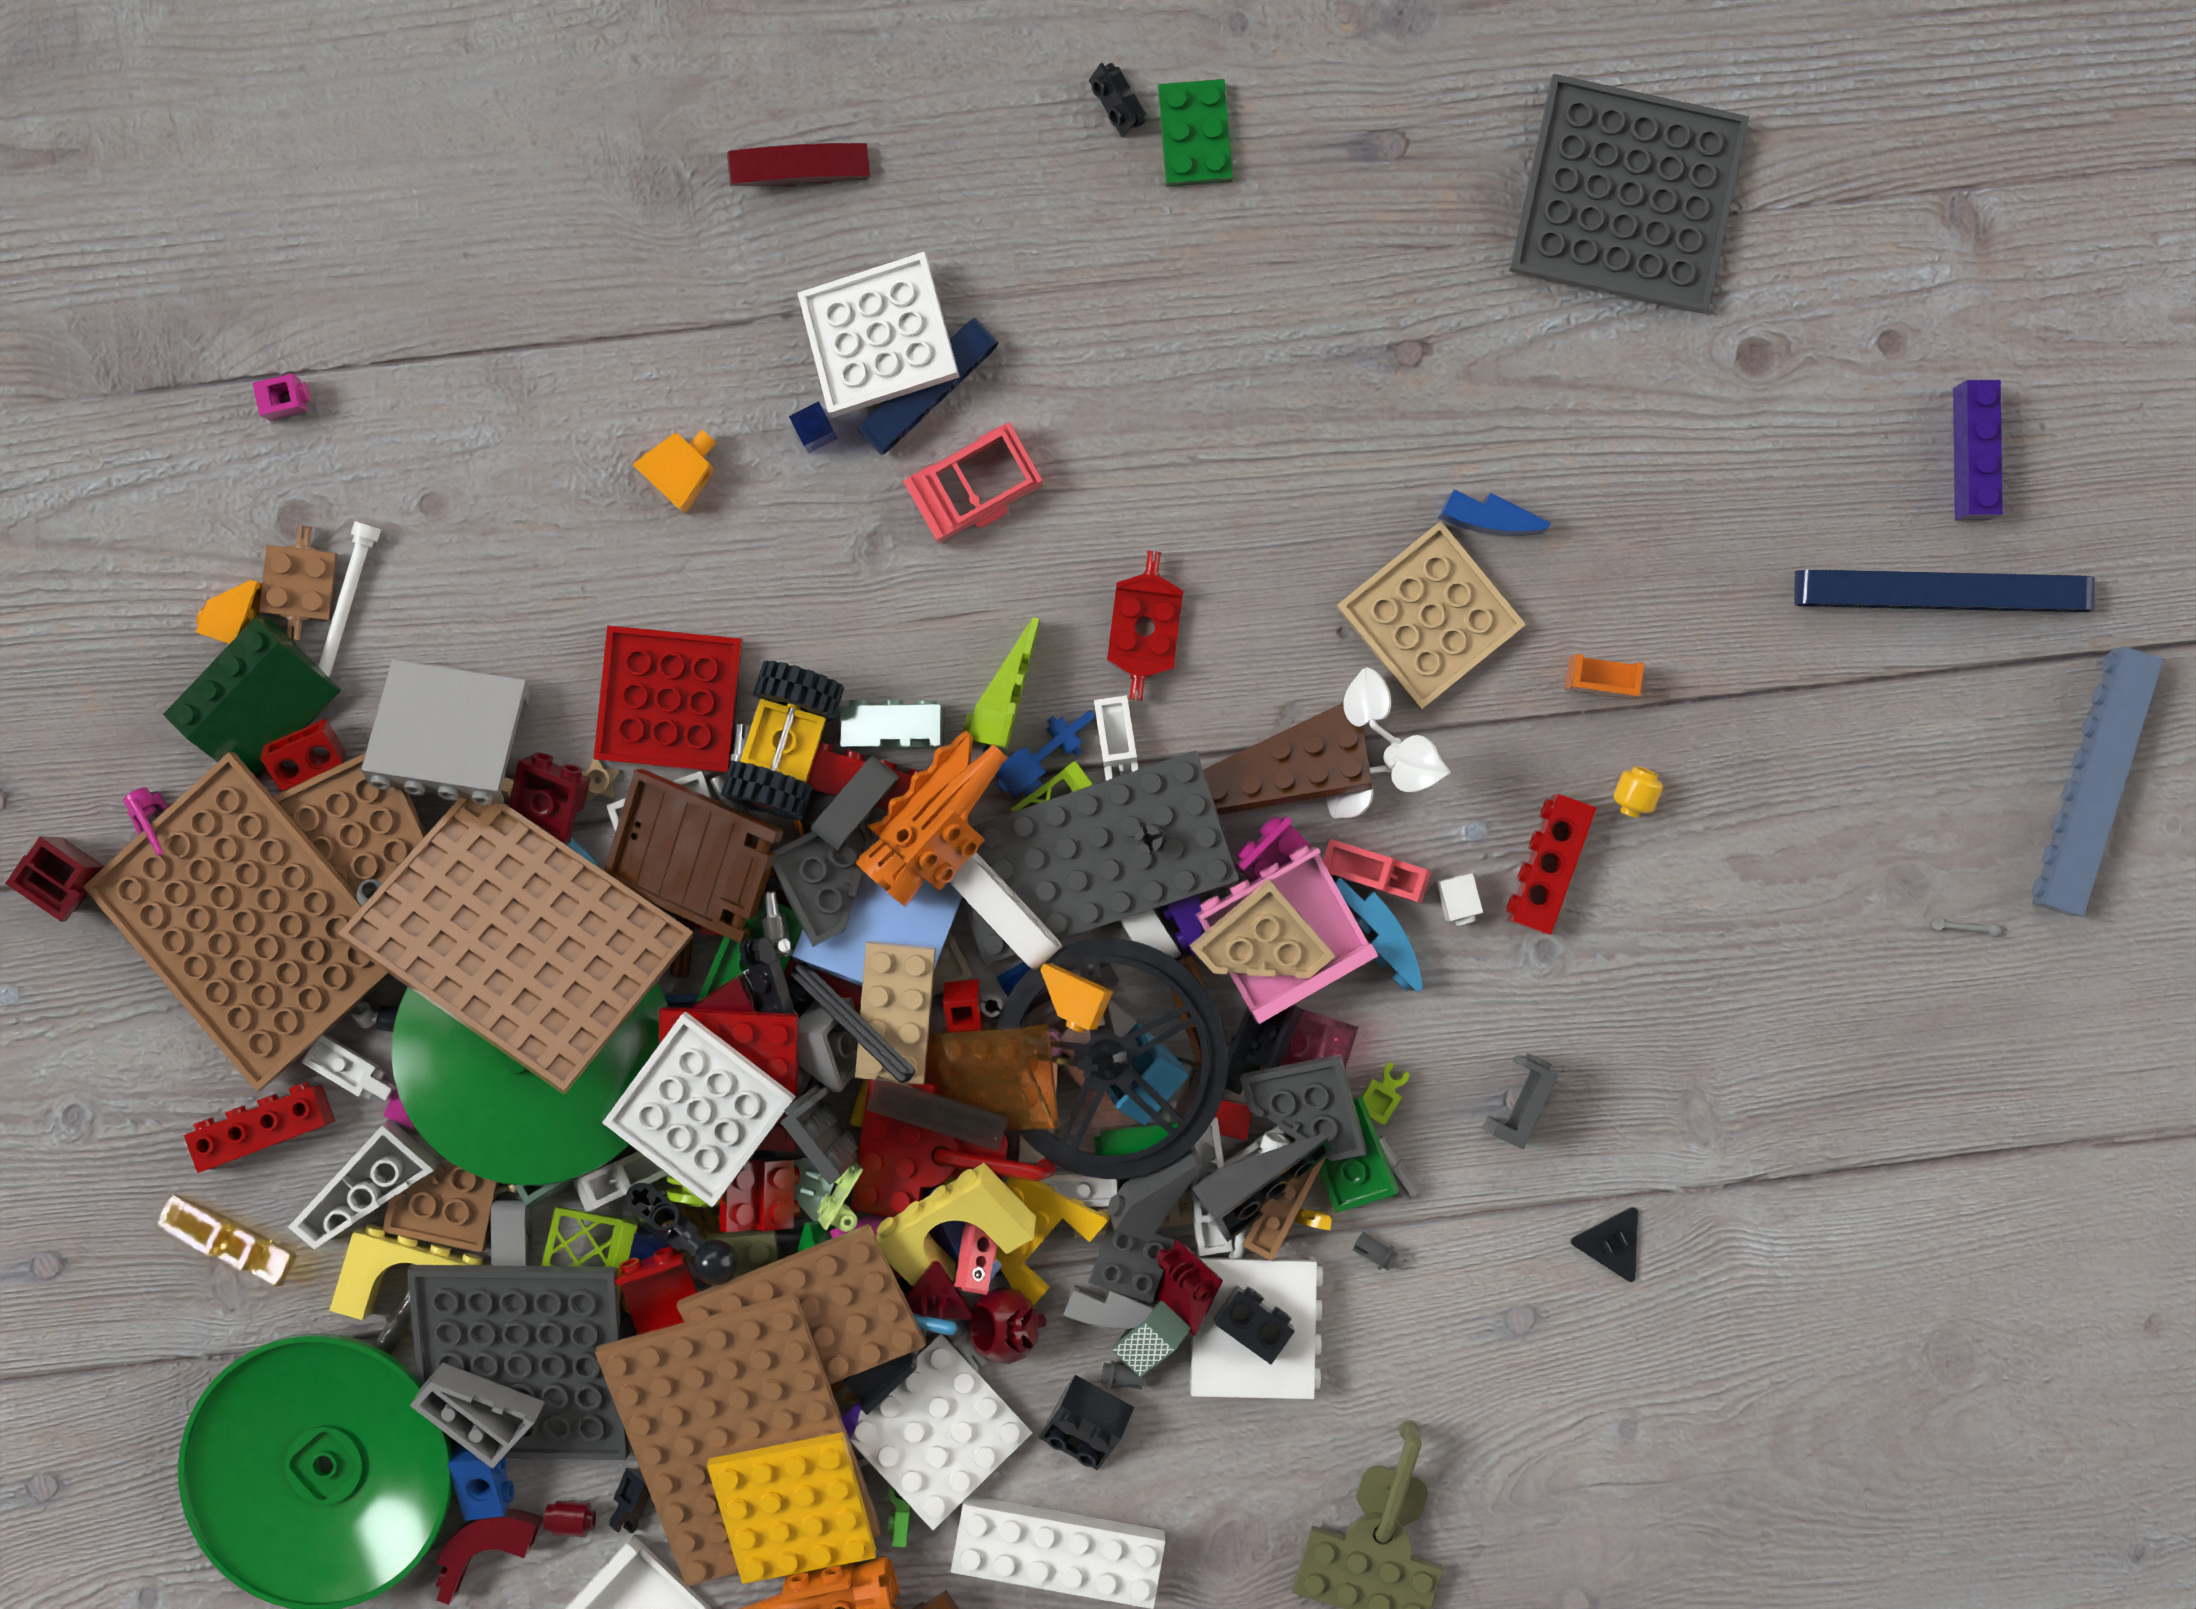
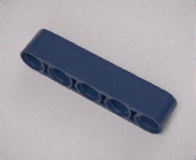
M976 318L967 322L950 338L959 378L887 400L860 425L858 432L880 455L889 452L996 349L999 341Z

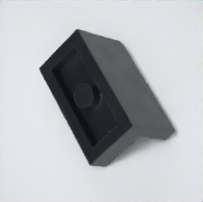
M910 1352L844 1379V1384L862 1401V1411L866 1415L917 1369V1355L914 1352Z

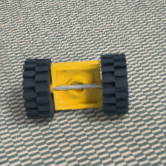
M764 661L753 691V696L759 699V704L741 759L738 762L732 761L730 763L721 796L735 803L745 805L748 808L757 809L760 812L802 821L813 789L810 784H807V780L826 721L835 720L845 687L837 683L838 681L828 679L827 676L817 674L809 669L805 670L799 666H791L784 662Z

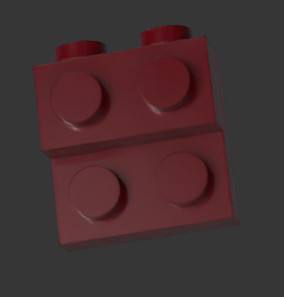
M537 752L518 761L509 807L566 845L571 842L577 812L584 809L591 778L582 775L583 770L576 765L565 764L559 766L552 763V756Z

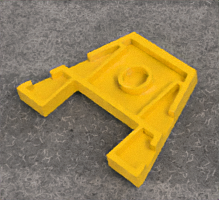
M1009 1177L1004 1184L1036 1216L1034 1239L1008 1254L997 1245L995 1259L1002 1264L1000 1269L1012 1289L1019 1290L1025 1294L1034 1306L1050 1286L1025 1264L1030 1255L1062 1219L1090 1242L1110 1220V1216L1102 1210L1098 1212L1085 1206V1202L1076 1198L1070 1199L1055 1192V1188L1040 1181L1036 1182Z

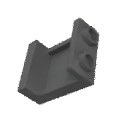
M1528 1053L1525 1059L1516 1055L1513 1061L1528 1068L1530 1073L1506 1125L1487 1116L1482 1126V1129L1491 1135L1523 1150L1558 1077V1074L1550 1071L1551 1063Z

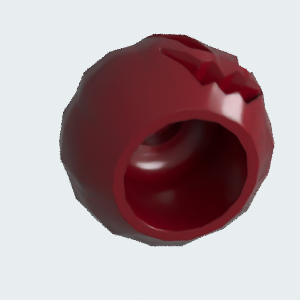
M998 1287L989 1291L987 1295L982 1294L971 1310L973 1312L972 1318L969 1320V1335L974 1348L986 1360L1011 1364L1026 1358L1038 1339V1328L1045 1327L1046 1318L1043 1314H1037L1031 1300L1021 1291Z

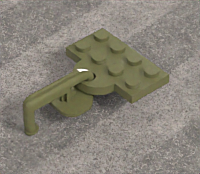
M1410 1420L1404 1421L1399 1428L1400 1436L1405 1440L1396 1470L1376 1465L1368 1468L1363 1473L1356 1498L1365 1515L1360 1516L1351 1523L1345 1535L1311 1526L1292 1586L1293 1594L1343 1609H1431L1443 1567L1442 1564L1411 1555V1541L1407 1529L1404 1527L1421 1517L1428 1497L1425 1482L1421 1478L1412 1475L1422 1445L1419 1427L1415 1422Z

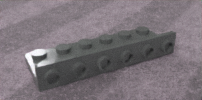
M820 1082L784 1109L788 1116L780 1123L826 1182L831 1185L845 1173L858 1157L860 1141L850 1129L844 1131L837 1122L840 1116L829 1102L824 1105L820 1100L832 1091L827 1086L824 1087Z

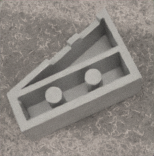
M443 1362L422 1385L410 1406L493 1469L535 1423L545 1402Z

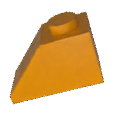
M248 580L207 600L205 607H202L197 615L196 624L198 628L196 633L230 644L254 618H257L260 610L262 583Z
M1053 963L1043 964L1041 968L1042 976L1057 1015L1067 1020L1066 1026L1080 1033H1085L1086 1029H1098L1113 991Z

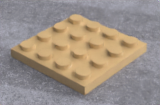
M1442 521L1438 522L1335 606L1420 710L1526 625Z

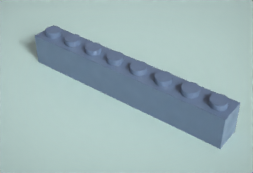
M2129 647L2112 649L2104 658L2102 663L2103 678L2101 684L2095 688L2092 695L2093 710L2091 716L2085 720L2082 727L2084 739L2081 748L2073 756L2072 767H2074L2071 780L2063 788L2062 798L2064 803L2061 812L2053 820L2052 830L2054 835L2051 844L2047 845L2043 852L2042 862L2044 867L2041 876L2033 884L2032 894L2034 899L2032 904L2068 916L2084 917L2162 667L2163 658Z

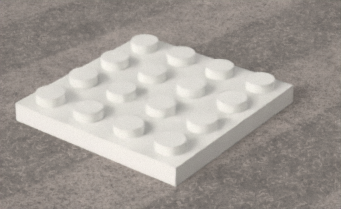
M925 252L798 292L827 411L831 418L960 377Z
M684 1012L602 1123L709 1206L714 1207L785 1112L784 1109L793 1102L796 1096L695 1018Z
M938 1333L917 1353V1369L868 1415L862 1411L861 1407L859 1419L850 1442L924 1522L934 1530L1032 1432L941 1333Z

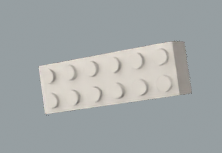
M969 1495L963 1501L950 1573L1153 1609L1165 1546V1532L1161 1529Z

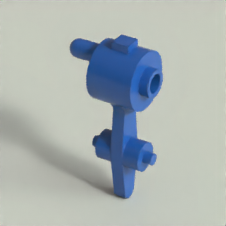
M1090 709L1071 725L1063 717H1060L1058 720L1054 716L1050 717L1047 720L1050 726L1046 730L1053 739L1034 755L1031 754L1026 746L1015 752L1002 764L995 776L999 781L995 785L1003 794L1008 791L1014 799L1022 793L1026 797L1042 785L1039 779L1046 773L1045 769L1040 765L1042 760L1059 747L1062 748L1067 756L1073 752L1077 757L1083 752L1079 747L1083 744V741L1076 733L1096 717ZM989 745L983 748V753L989 749Z

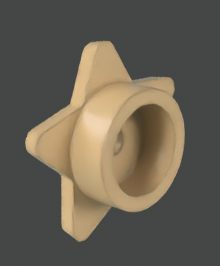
M593 759L590 768L586 772H582V775L591 778L586 800L590 801L599 794L613 798L615 793L612 782L619 774L618 769H605L599 760ZM598 777L601 779L599 784L595 782V779Z

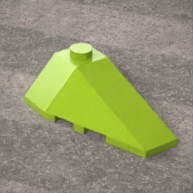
M1032 617L978 701L974 713H967L963 732L966 730L973 736V743L985 746L993 744L1000 750L1008 751L1040 625V618Z

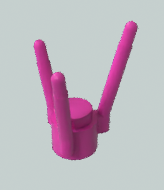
M147 787L134 790L123 798V803L128 809L127 814L131 818L137 834L139 835L145 831L156 854L161 856L163 855V850L148 820L158 814L157 807L165 811L170 806L163 800L159 792L151 794Z

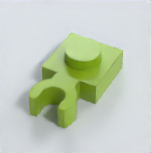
M1390 1061L1383 1067V1080L1381 1083L1372 1078L1361 1095L1370 1117L1384 1126L1402 1098L1401 1095L1394 1092L1395 1089L1404 1085L1410 1073L1404 1070L1400 1078L1392 1079L1390 1071L1394 1067V1063Z

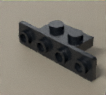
M1292 1005L1259 1024L1254 1020L1248 1007L1246 1008L1228 1052L1229 1064L1225 1089L1240 1095L1243 1090L1240 1077L1244 1073H1249L1253 1064L1265 1069L1281 1066L1304 1011L1303 1009Z

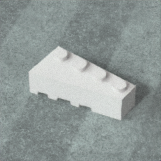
M388 1119L288 1228L310 1247L316 1249L363 1216L410 1187V1185L433 1172L441 1162L395 1122Z

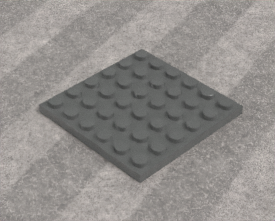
M1553 74L1550 79L1509 271L1705 314L1709 308L1749 116Z
M411 1265L407 1274L417 1378L422 1384L444 1362L544 1401L545 1403L535 1423L506 1453V1458L627 1460L629 1455V1439L595 1355L597 1346L622 1339L618 1286H616L614 1281L617 1276V1267ZM449 1436L453 1453L458 1442Z

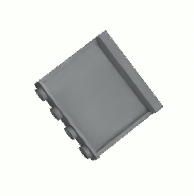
M392 659L361 768L367 782L381 790H389L391 787L404 789L406 792L414 795H423L424 792L438 794V796L447 800H457L460 797L471 799L480 805H491L492 802L503 804L504 798L501 788L522 706H528L531 696L526 680Z

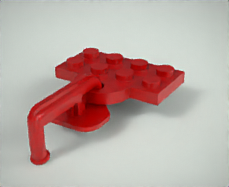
M869 1079L857 1162L863 1171L854 1184L851 1210L895 1217L905 1211L911 1203L915 1201L920 1202L923 1199L924 1187H934L949 1180L951 1176L956 1180L964 1171L968 1169L973 1170L983 1163L1002 1182L1004 1176L1039 1182L1053 1176L1056 1171V1165L1046 1158L1040 1159L1037 1164L1006 1159L1008 1141L1005 1134L996 1127L972 1124L957 1135L946 1122L934 1118L938 1084L924 1082V1084H902L893 1081Z

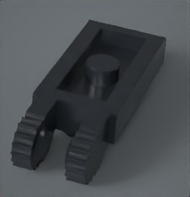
M759 937L756 940L752 938L742 940L739 944L740 957L742 962L748 965L751 984L754 988L760 1011L795 1014L780 960L777 959L771 940L766 937Z

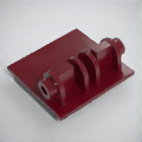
M1177 1239L1172 1250L1162 1249L1156 1255L1158 1266L1164 1270L1154 1298L1158 1302L1163 1301L1191 1328L1189 1332L1193 1336H1197L1223 1280L1180 1239Z

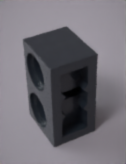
M1237 1285L1214 1316V1323L1272 1365L1295 1332L1293 1325L1290 1324L1292 1318L1277 1306L1271 1310L1261 1303L1264 1297L1251 1287L1247 1286L1243 1290ZM1239 1304H1246L1251 1307V1314L1244 1320H1238L1232 1315L1234 1308ZM1268 1324H1274L1279 1328L1278 1335L1272 1340H1266L1261 1337L1262 1328Z

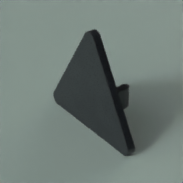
M1630 1207L1571 1238V1244L1625 1280L1629 1282L1635 1280L1638 1210L1636 1208Z

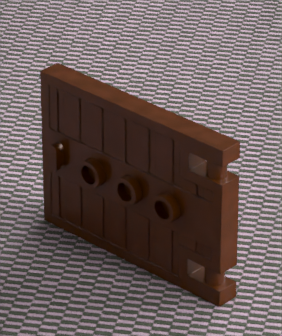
M637 769L634 770L604 871L647 901L741 943L745 938H750L752 929L745 927L747 919L749 920L757 916L776 857L775 853L769 851L771 844L781 841L784 830L650 771ZM754 835L759 837L757 845L752 844ZM729 912L735 913L733 920L727 919Z

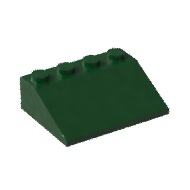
M254 618L163 715L186 739L216 762L221 760L228 752H235L255 777L258 778L267 769L261 760L264 745L307 727L342 690L272 619Z

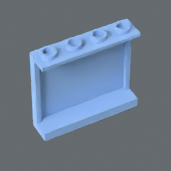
M863 871L844 932L812 947L804 930H802L792 958L797 963H806L813 969L862 987L866 942L869 940L936 947L935 970L963 896L950 882L946 883L939 891L925 879L911 902L904 907Z

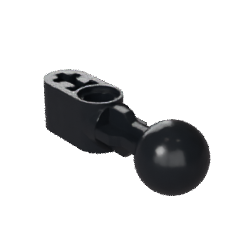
M637 1183L628 1189L625 1195V1202L635 1221L663 1244L670 1245L677 1252L686 1251L694 1258L693 1266L695 1273L700 1280L710 1285H720L729 1281L734 1276L738 1267V1256L730 1244L721 1240L705 1241L699 1236V1228L683 1216L675 1204L650 1184ZM649 1205L652 1206L651 1211L648 1209L647 1206H649ZM674 1220L669 1226L662 1227L666 1221Z

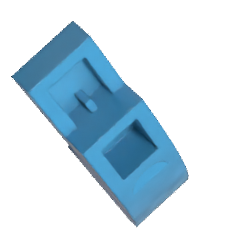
M1336 878L1334 882L1349 909L1357 916L1355 920L1360 929L1367 935L1371 931L1375 934L1368 941V943L1373 945L1378 954V957L1373 960L1381 968L1387 964L1396 973L1392 979L1404 991L1407 992L1411 988L1413 991L1419 992L1423 988L1420 969L1411 944L1398 920L1375 892H1370L1362 900L1341 878Z

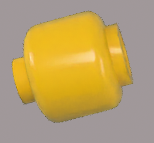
M1633 766L1632 770L1623 771L1613 795L1614 801L1621 805L1620 812L1634 818H1639L1641 813L1651 814L1655 810L1663 790V784L1658 780L1659 774L1640 766Z

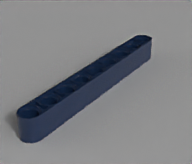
M1795 571L1794 605L1803 607L2072 613L2094 611V576Z

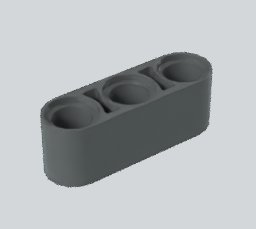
M874 755L871 756L818 817L811 830L834 849L840 850L890 792L900 776Z

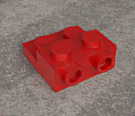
M785 1157L749 1159L720 1198V1231L727 1233L756 1229L772 1231L794 1228V1220L800 1214L799 1203L794 1199V1185H798L800 1181V1171L794 1165L795 1160Z

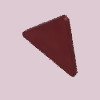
M933 1261L905 1297L912 1313L922 1315V1317L970 1320L972 1318L973 1312L957 1288L954 1287L950 1277L938 1261Z

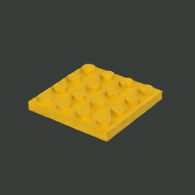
M844 1432L709 1458L707 1468L742 1584L876 1558L875 1542Z

